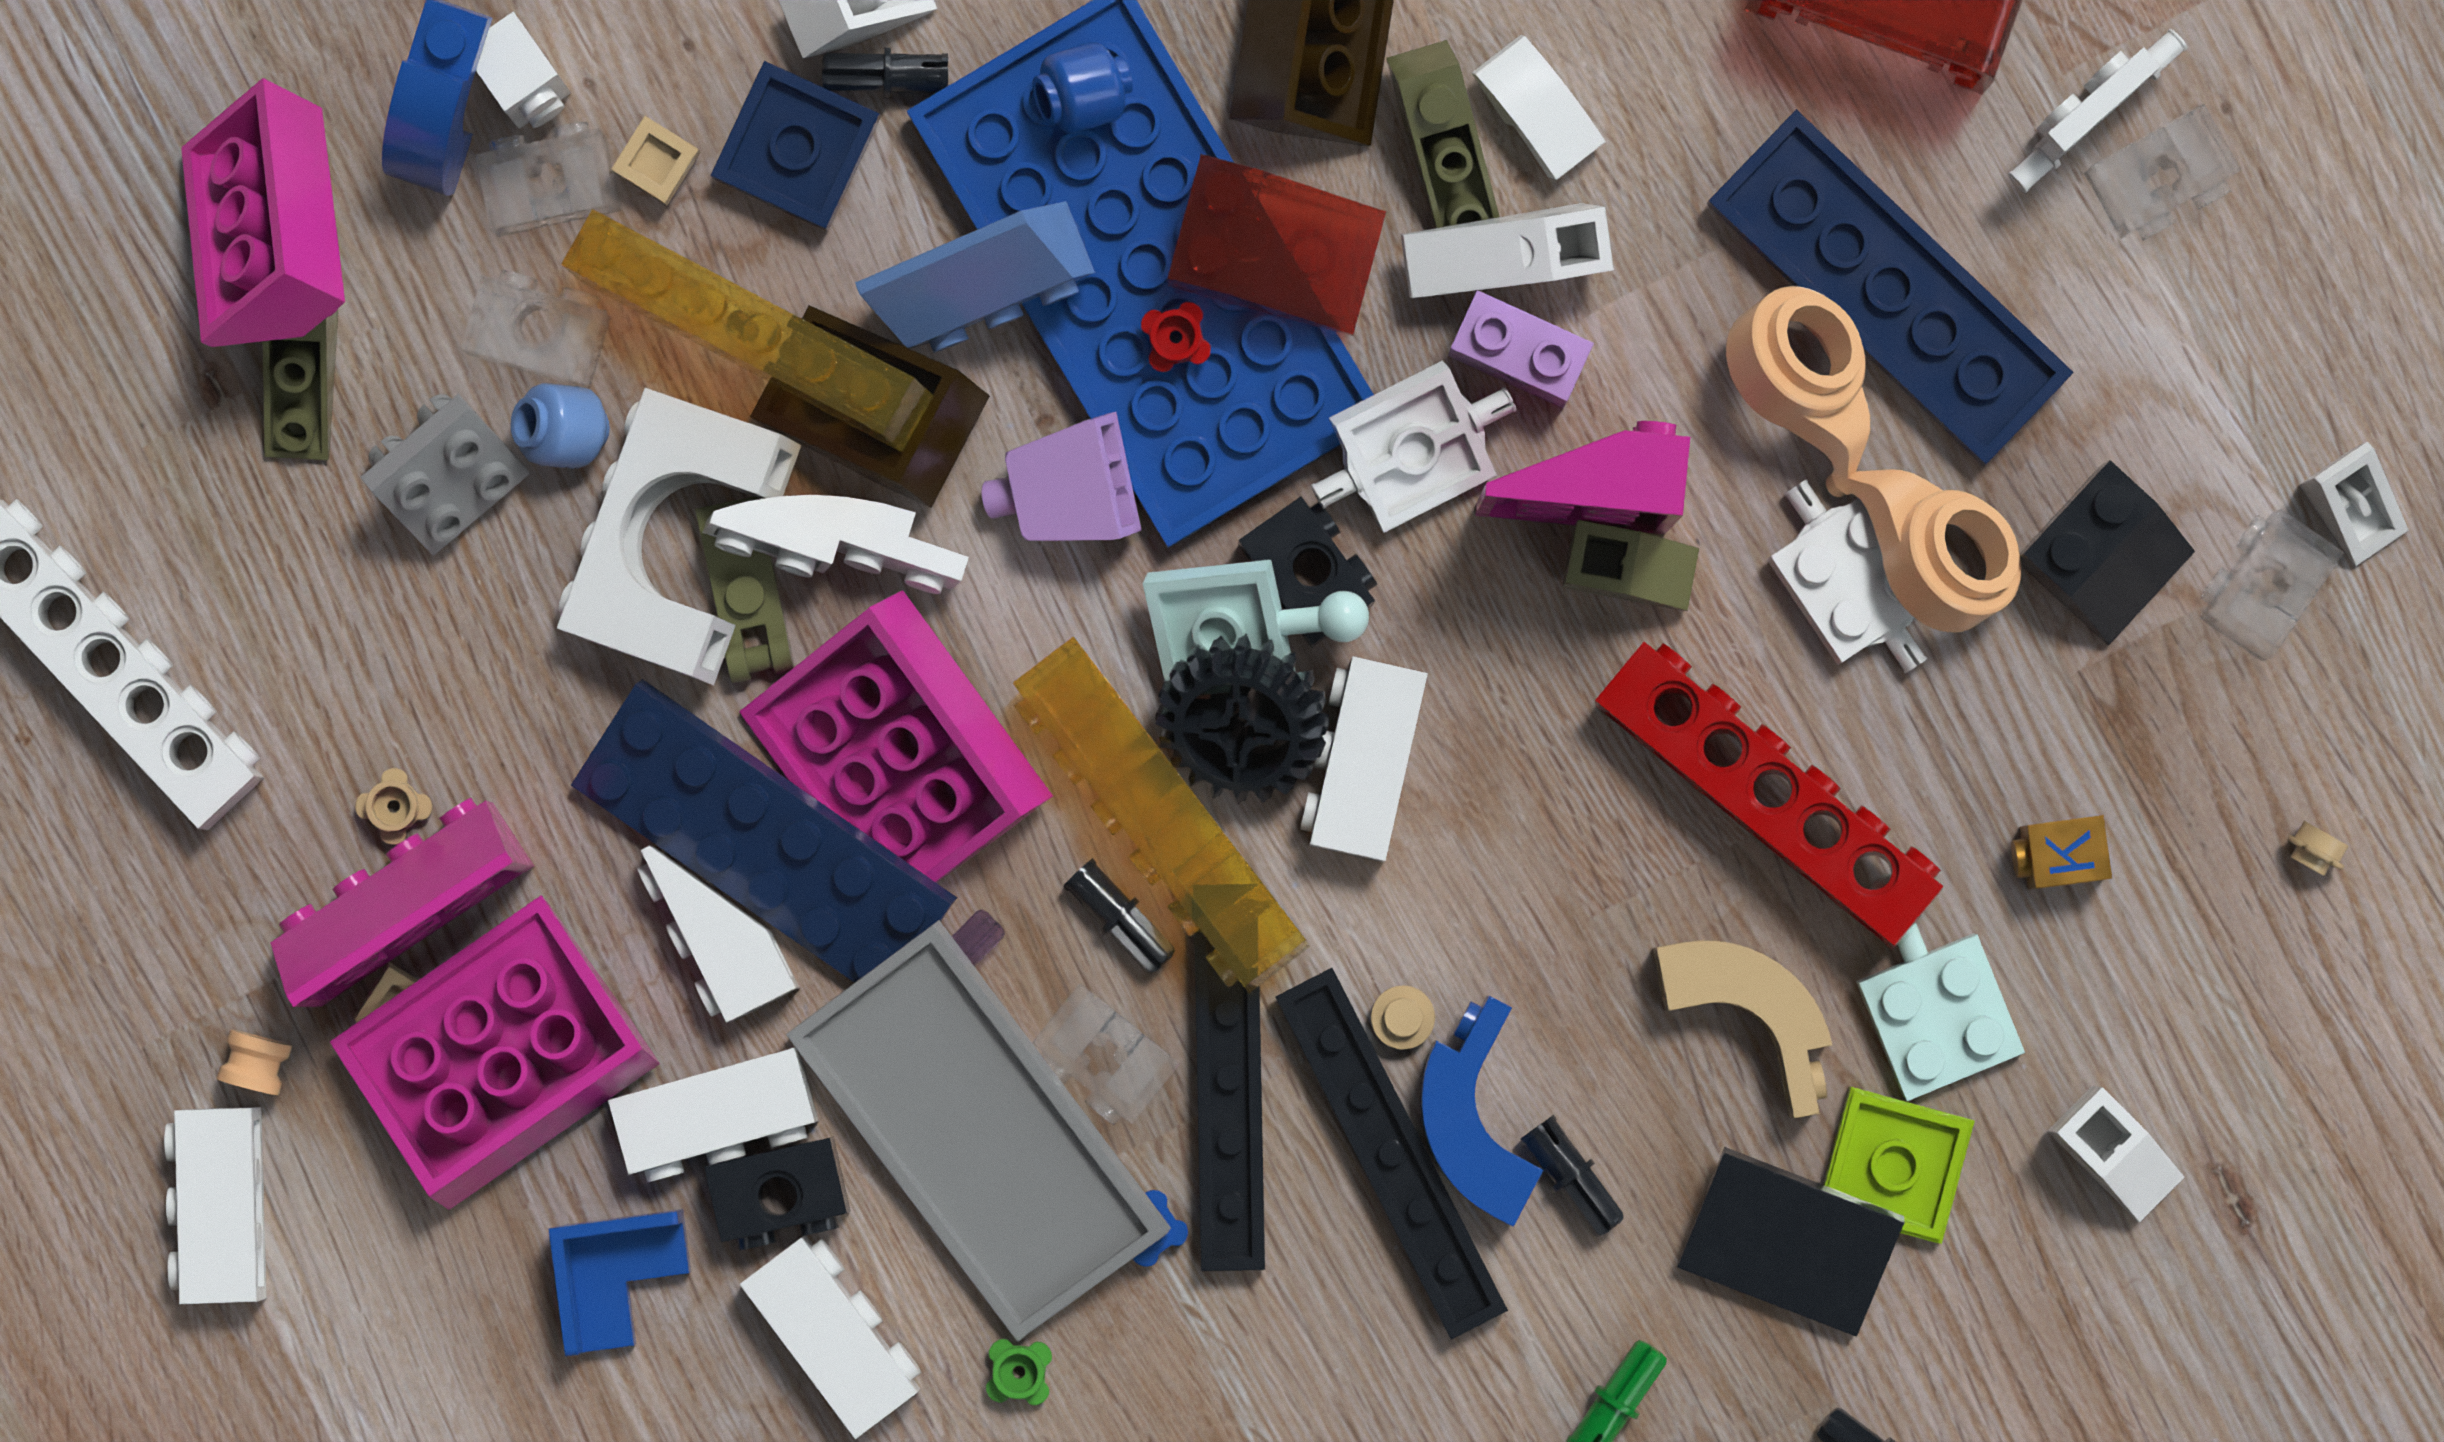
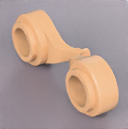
M1796 286L1783 287L1771 292L1741 314L1733 323L1726 343L1727 365L1735 387L1756 413L1809 442L1829 458L1834 470L1826 478V488L1833 496L1842 497L1853 494L1862 501L1873 523L1882 552L1888 583L1902 606L1923 624L1939 631L1953 633L1969 630L2006 607L2018 591L2022 575V564L2016 537L2010 525L1996 509L1970 493L1959 490H1942L1926 479L1907 471L1895 469L1856 471L1870 434V414L1862 388L1866 371L1864 348L1859 332L1849 315L1823 294ZM1789 321L1802 323L1818 338L1830 359L1829 376L1819 375L1807 369L1796 358L1790 347L1787 334ZM1946 524L1958 526L1974 541L1985 561V580H1977L1968 576L1955 565L1947 551L1945 541Z

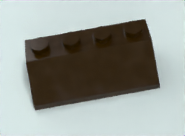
M1248 0L1229 119L1277 133L1360 146H1371L1394 0Z

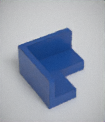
M683 1209L566 1224L549 1228L565 1357L580 1355L583 1352L636 1345L628 1281L691 1273Z

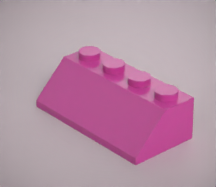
M262 78L181 147L201 343L210 347L304 337L324 319L332 316L345 303L322 108Z

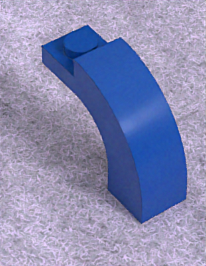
M443 0L425 1L408 59L401 63L388 111L382 146V168L386 175L446 196L455 193L473 133L463 130L465 108L492 17Z
M1486 996L1482 1006L1470 1001L1453 1034L1463 1040L1458 1051L1437 1040L1434 1041L1423 1070L1420 1089L1421 1118L1431 1153L1447 1179L1474 1205L1514 1227L1543 1169L1497 1144L1487 1133L1478 1116L1475 1102L1477 1077L1483 1062L1512 1007L1491 996Z

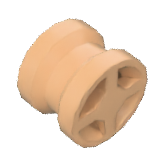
M230 1029L227 1043L231 1048L228 1062L220 1066L217 1080L266 1094L279 1095L282 1081L278 1076L280 1065L283 1061L289 1059L292 1045Z

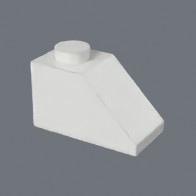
M778 0L803 59L849 48L937 10L934 0Z

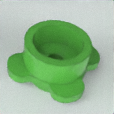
M1000 1339L994 1342L989 1349V1357L994 1363L992 1379L986 1385L988 1396L998 1403H1002L1008 1398L1025 1399L1031 1405L1043 1403L1049 1395V1387L1045 1383L1046 1365L1052 1360L1050 1348L1045 1343L1039 1341L1032 1343L1030 1346L1013 1345L1007 1339ZM1016 1366H1022L1025 1369L1024 1377L1016 1378L1013 1375V1369Z

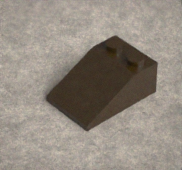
M808 305L750 417L865 478L932 508L990 395L955 368Z

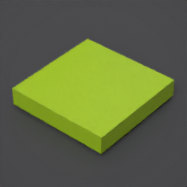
M1849 1086L1823 1185L1903 1215L1905 1223L1900 1232L1902 1234L1942 1244L1975 1120Z

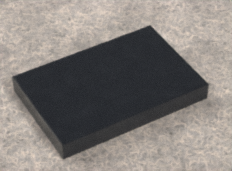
M1724 1147L1678 1259L1677 1268L1857 1337L1905 1223L1904 1216Z

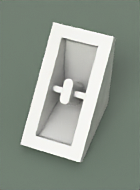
M2368 442L2351 449L2299 485L2348 558L2356 566L2409 531L2377 454Z

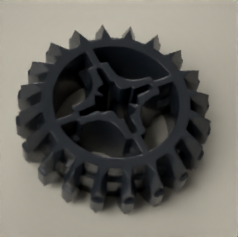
M1247 633L1238 639L1234 649L1231 648L1222 636L1213 640L1209 651L1198 644L1190 651L1187 661L1180 659L1179 662L1174 664L1169 674L1170 679L1163 683L1158 697L1161 704L1155 714V724L1163 728L1159 736L1160 748L1174 750L1170 759L1171 769L1189 767L1191 769L1188 776L1190 787L1200 783L1202 780L1212 784L1210 787L1212 799L1220 796L1223 789L1233 791L1238 805L1246 800L1249 791H1253L1262 803L1271 798L1275 788L1286 795L1294 788L1297 778L1305 780L1311 774L1315 764L1314 760L1320 758L1324 750L1326 741L1322 735L1326 734L1329 726V715L1322 712L1326 702L1325 691L1311 689L1315 680L1313 670L1295 672L1293 670L1297 662L1295 652L1285 655L1282 659L1274 656L1272 639L1265 642L1261 650L1252 649ZM1232 684L1230 692L1226 694H1211L1210 699L1196 698L1210 688ZM1239 704V713L1234 714ZM1238 716L1247 720L1246 724L1244 721L1239 720ZM1250 725L1247 734L1245 735V727ZM1275 740L1287 741L1281 747L1270 752L1252 754L1253 749L1259 745H1273Z

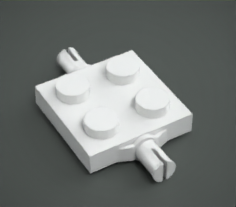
M2169 29L2150 48L2146 50L2143 47L2130 60L2122 51L2116 54L2084 85L2091 94L2081 102L2073 93L2037 127V130L2044 137L2032 149L2033 152L2014 170L2008 173L2012 182L2022 192L2027 193L2051 169L2060 167L2059 159L2149 78L2157 80L2161 76L2160 72L2178 55L2188 49L2184 40L2174 30Z
M1442 360L1329 417L1342 446L1345 469L1315 484H1311L1312 490L1323 509L1357 492L1367 502L1376 524L1385 533L1497 476L1485 450V432L1483 427L1512 412H1516L1517 409L1508 390L1502 387L1501 390L1471 404L1460 393L1450 368Z
M1807 479L1784 494L1785 497L1787 496L1806 526L1800 530L1792 543L1769 557L1767 561L1837 665L1863 648L1880 645L1883 642L1886 643L1905 674L1927 660L1928 658L1924 656L1906 629L1915 617L1898 601L1888 583L1883 565V556L1873 523L1862 501L1857 498L1848 505L1831 508L1826 511L1808 484Z

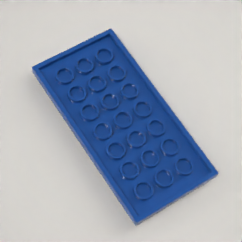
M1092 0L907 110L909 118L977 230L1022 210L1067 202L1095 273L1075 281L1079 292L1068 298L1043 306L1040 297L1023 303L1022 306L1089 418L1092 419L1112 412L1117 413L1133 491L1168 549L1341 446L1329 417L1374 394L1137 0ZM1098 42L1110 52L1113 58L1121 56L1125 60L1131 74L1133 89L1131 93L1125 94V108L1121 117L1116 121L1074 134L1065 133L1056 124L1048 125L1039 112L1033 92V79L1035 76L1040 75V67L1043 60L1051 54L1085 43ZM1185 302L1195 303L1203 312L1200 328L1203 339L1211 346L1209 358L1200 365L1187 361L1174 364L1168 372L1155 370L1149 363V355L1152 351L1149 335L1144 333L1141 328L1143 316L1150 310H1158L1163 313L1168 310L1179 309L1181 304ZM1174 331L1170 334V340L1173 343H1179L1182 340V334Z

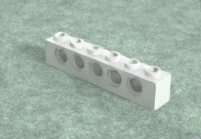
M0 499V618L198 829L209 830L264 779L253 767L260 757L235 731L228 737H225L209 720L217 711L192 685H189L184 691L179 688L166 674L173 667V664L153 642L146 638L139 645L122 627L130 618L110 596L102 592L95 598L79 581L86 574V571L68 551L59 545L52 552L36 535L43 525L26 506L17 499L10 505ZM25 549L33 561L32 572L25 581L12 584L5 575V562L13 552ZM69 596L76 605L75 620L68 628L56 631L48 620L49 606L58 597ZM112 642L120 653L119 665L111 675L99 677L91 666L92 653L100 644ZM155 688L163 698V711L157 720L144 724L135 714V700L142 691ZM198 734L206 743L207 757L204 763L197 769L186 770L178 760V747L186 737Z

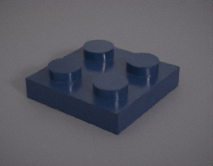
M764 61L710 176L720 183L828 232L879 123L880 113Z

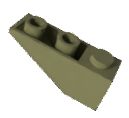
M1444 40L1387 57L1386 60L1400 113L1435 228L1499 218L1461 67L1448 41Z
M338 310L332 316L324 319L304 337L263 341L265 457L328 460L330 457Z

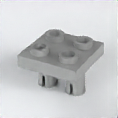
M459 393L453 399L444 394H439L429 399L438 410L434 415L423 404L417 413L420 427L404 440L398 436H388L381 440L389 453L385 456L375 445L369 453L368 460L372 468L360 477L371 492L433 556L530 474L517 456Z

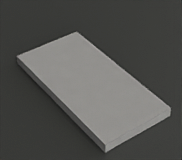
M940 920L786 1034L1017 1342L1161 1239L1171 1229Z

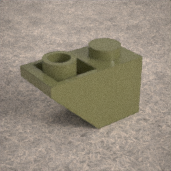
M1577 520L1573 525L1562 588L1688 611L1699 548L1641 531Z

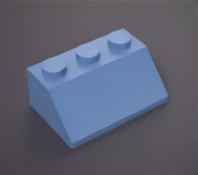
M1065 201L1019 211L855 282L860 296L906 348L930 343L933 353L968 340L966 327L985 320L987 328L990 330L1024 316L1020 304L1040 297L1043 306H1047L1078 293L1079 290L1075 281L1091 275L1095 271L1068 204Z

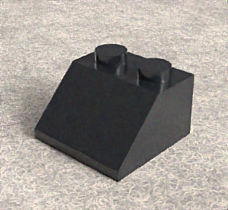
M2109 460L2097 468L2020 552L2022 567L2104 643L2110 645L2192 556L2195 550L2159 504Z

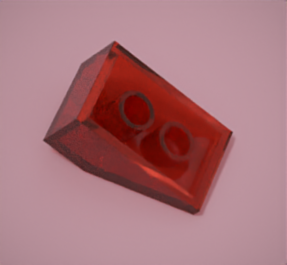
M1201 154L1168 274V287L1353 336L1386 211L1260 169Z

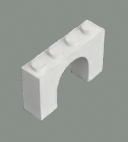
M644 388L640 401L631 407L627 415L624 428L627 438L618 461L609 467L605 475L602 488L605 498L596 521H593L587 527L583 535L580 548L582 560L574 581H571L565 587L561 595L558 608L561 617L557 629L714 685L736 625L714 615L668 600L654 588L646 574L642 560V539L646 524L653 511L667 496L680 488L692 484H718L760 499L783 496L801 445L779 433Z

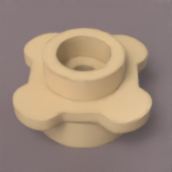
M391 768L383 772L381 783L374 786L369 793H363L357 798L355 809L359 817L369 819L373 825L380 829L382 841L387 844L397 845L406 839L407 830L417 820H425L431 815L433 805L429 796L418 794L408 784L406 772L398 768ZM393 800L398 801L400 804V809L395 813L390 812L388 809V804Z

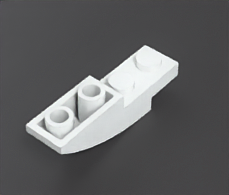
M777 496L739 503L713 511L706 520L702 532L716 537L714 545L721 550L744 557H751L753 550L776 557V567L798 576L812 577L814 570L824 573L832 565L837 551L846 554L844 563L853 568L879 574L882 567L905 574V584L933 594H941L943 587L952 590L962 581L969 558L908 537L916 512L884 503L840 496Z

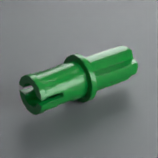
M1636 1341L1605 1387L1597 1385L1594 1391L1598 1394V1397L1572 1435L1568 1436L1566 1442H1613L1629 1418L1637 1419L1640 1415L1636 1410L1637 1406L1666 1365L1667 1358L1663 1353L1645 1341Z

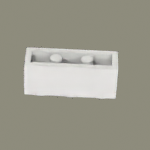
M1352 656L1349 670L1336 668L1328 705L1340 708L1335 733L1327 731L1325 735H1322L1326 744L1321 757L1316 759L1314 765L1315 768L1326 770L1321 795L1308 792L1300 830L1312 832L1309 846L1379 862L1386 861L1428 673Z
M796 1048L608 1100L628 1175L644 1170L647 1183L684 1173L682 1159L706 1153L708 1163L712 1165L744 1156L746 1152L743 1142L768 1136L770 1147L773 1148L808 1138L805 1125L819 1121L802 1058Z
M261 1107L175 1110V1123L166 1124L164 1135L166 1160L168 1162H176V1187H169L166 1195L168 1225L177 1226L178 1251L170 1252L168 1257L170 1290H179V1304L257 1302L267 1299Z
M803 1236L740 1283V1286L852 1436L857 1439L920 1390L914 1378L922 1372L900 1342H897L890 1348L875 1327L883 1322V1319L864 1293L860 1290L851 1296L837 1278V1275L845 1269L825 1241L821 1239L813 1245L807 1236Z

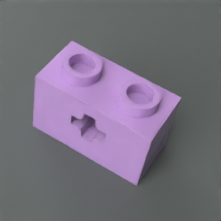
M1477 290L1448 356L1564 408L1594 343Z

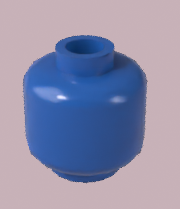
M1098 42L1085 43L1047 56L1040 67V75L1035 76L1033 79L1034 98L1044 121L1048 125L1056 124L1062 131L1068 134L1080 133L1118 120L1125 108V94L1131 93L1133 89L1131 74L1125 60L1121 56L1113 58L1110 52Z

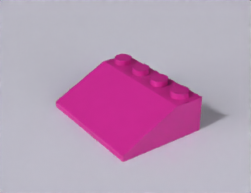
M1637 421V427H1633V431H1621L1487 482L1476 503L1475 516L1572 526L1577 520H1583L1644 533L1665 535L1683 516L1691 437L1675 435L1676 424L1658 421Z
M903 590L869 607L739 711L790 782L936 883L1053 797Z
M472 798L463 801L439 818L444 828L425 841L422 840L418 833L410 836L386 853L391 863L372 876H369L365 868L357 871L332 889L337 899L317 912L312 904L306 905L279 923L284 934L270 942L286 997L293 1007L324 1006L534 867V864L493 802L485 800L477 806Z
M542 895L330 1041L332 1047L428 1196L448 1210L660 1064L626 1011Z

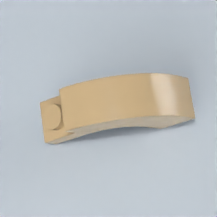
M1691 941L1654 947L1653 953L1664 1011L1707 1003H1725L1750 1013L1764 1026L1775 1046L1788 1117L1799 1118L1820 1114L1817 1100L1827 1098L1825 1077L1820 1060L1810 1062L1807 1050L1833 1045L1823 1014L1805 986L1778 962L1760 952L1741 945L1720 941Z

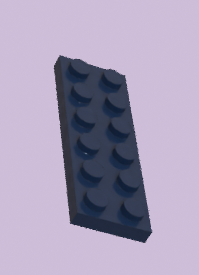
M1797 109L1707 202L1710 208L1790 284L1814 290L1839 305L1854 322L1859 332L1865 355L1982 466H1985L2074 373Z
M643 679L634 685L571 783V786L854 983L938 920L941 922L957 899L955 895Z

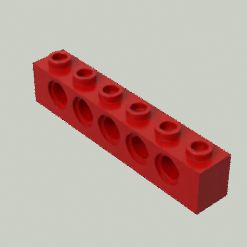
M1644 641L1595 699L1596 708L1893 950L1941 893L1944 886L1934 879L1941 871L1939 867L1912 846L1905 854L1885 838L1891 829L1864 806L1861 805L1854 813L1835 798L1841 788L1817 767L1810 765L1804 772L1786 758L1785 755L1791 747L1768 727L1761 724L1756 731H1753L1735 716L1741 709V706L1722 689L1712 683L1704 691L1686 676L1692 666L1673 649L1662 643L1657 650H1654ZM1679 694L1690 702L1692 713L1685 723L1678 726H1668L1659 721L1655 715L1654 710L1657 702L1665 695ZM1718 734L1731 735L1739 742L1742 749L1740 758L1734 764L1727 767H1719L1712 764L1704 754V747L1707 741ZM1770 774L1779 775L1789 783L1791 796L1784 805L1770 808L1758 802L1753 789L1756 782L1763 776ZM1817 815H1827L1833 818L1841 829L1839 841L1832 847L1825 849L1816 848L1808 843L1804 836L1803 828L1810 818ZM1865 856H1878L1888 864L1891 871L1889 882L1884 887L1876 890L1862 887L1856 881L1853 872L1857 861Z

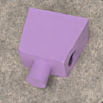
M1116 412L1085 420L1006 452L1005 462L1009 477L985 481L982 486V501L987 515L994 519L1017 514L1021 535L1027 541L1115 540L1141 531Z

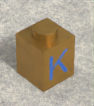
M2104 815L2020 826L2021 839L2012 840L2011 842L2015 875L2017 878L2026 877L2028 890L2112 879Z

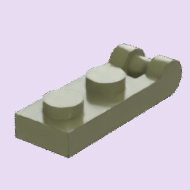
M754 496L695 509L718 618L736 625L725 653L732 684L751 680V673L774 668L775 673L779 674L789 672L795 667L772 556L753 550L751 557L735 555L714 545L716 537L702 533L706 520L713 511L760 499ZM766 626L768 643L746 648L742 631Z

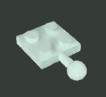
M1271 560L1149 572L1142 583L1164 681L1170 679L1169 674L1176 662H1179L1180 659L1187 661L1188 655L1193 648L1199 644L1209 651L1213 640L1218 639L1220 636L1226 640L1232 649L1235 648L1238 639L1246 633L1251 642L1252 649L1261 650L1262 645L1272 639L1274 645L1273 655L1282 659L1285 655L1291 653L1288 635L1323 632L1334 641L1350 642L1364 633L1369 622V611L1366 603L1360 596L1349 591H1337L1330 594L1323 600L1320 606L1282 610ZM1232 684L1210 688L1200 695L1230 692Z
M1891 873L1878 877L1869 889L1876 890L1884 887L1889 882ZM1915 923L1897 944L1904 962L1856 981L1903 1099L1906 1101L2025 1053L1979 937L1975 933L1928 952L1918 926Z

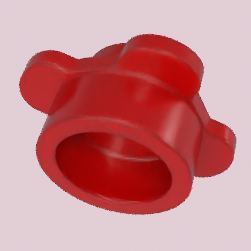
M1185 302L1181 304L1179 309H1172L1163 313L1158 310H1150L1143 316L1141 328L1144 333L1149 335L1152 347L1149 363L1155 370L1168 372L1174 364L1187 361L1200 365L1209 358L1211 346L1202 336L1200 323L1203 319V312L1198 305L1192 302ZM1178 331L1182 334V340L1179 343H1173L1170 340L1172 332Z

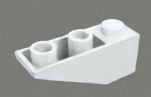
M1579 203L1401 234L1410 298L1549 282L1614 270L1606 210L1603 206Z
M648 846L641 850L647 864L638 868L640 877L654 902L665 898L676 920L666 925V928L681 958L685 959L693 955L704 977L695 982V986L711 1017L721 1012L726 1023H730L800 988L771 930L657 848Z

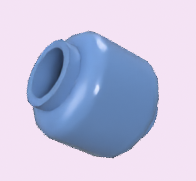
M541 383L532 387L515 405L510 423L513 440L529 462L541 466L578 469L589 465L600 453L602 446H604L608 439L610 430L609 420L602 402L592 390L580 386Z

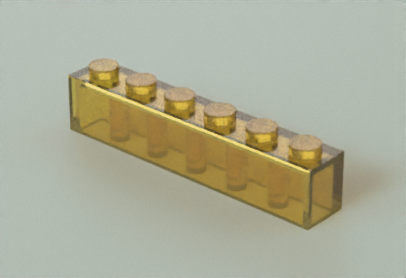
M593 209L561 263L565 269L584 285L901 452L904 450L933 398V395L914 377Z
M1074 636L1013 682V685L1023 697L1013 706L1035 735H1038L1047 728L1061 748L1051 756L1074 786L1084 778L1099 796V799L1093 802L1090 807L1112 836L1124 829L1138 849L1128 857L1148 883L1153 886L1162 879L1177 899L1170 903L1167 908L1189 937L1199 930L1203 932L1215 948L1205 958L1228 988L1237 981H1240L1248 993H1250L1310 947L1298 928Z

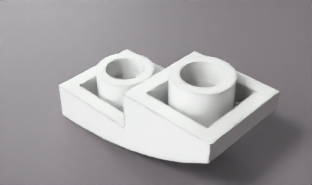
M1518 36L1472 72V75L1504 123L1515 127L1547 177L1557 180L1606 142L1567 86L1525 36Z

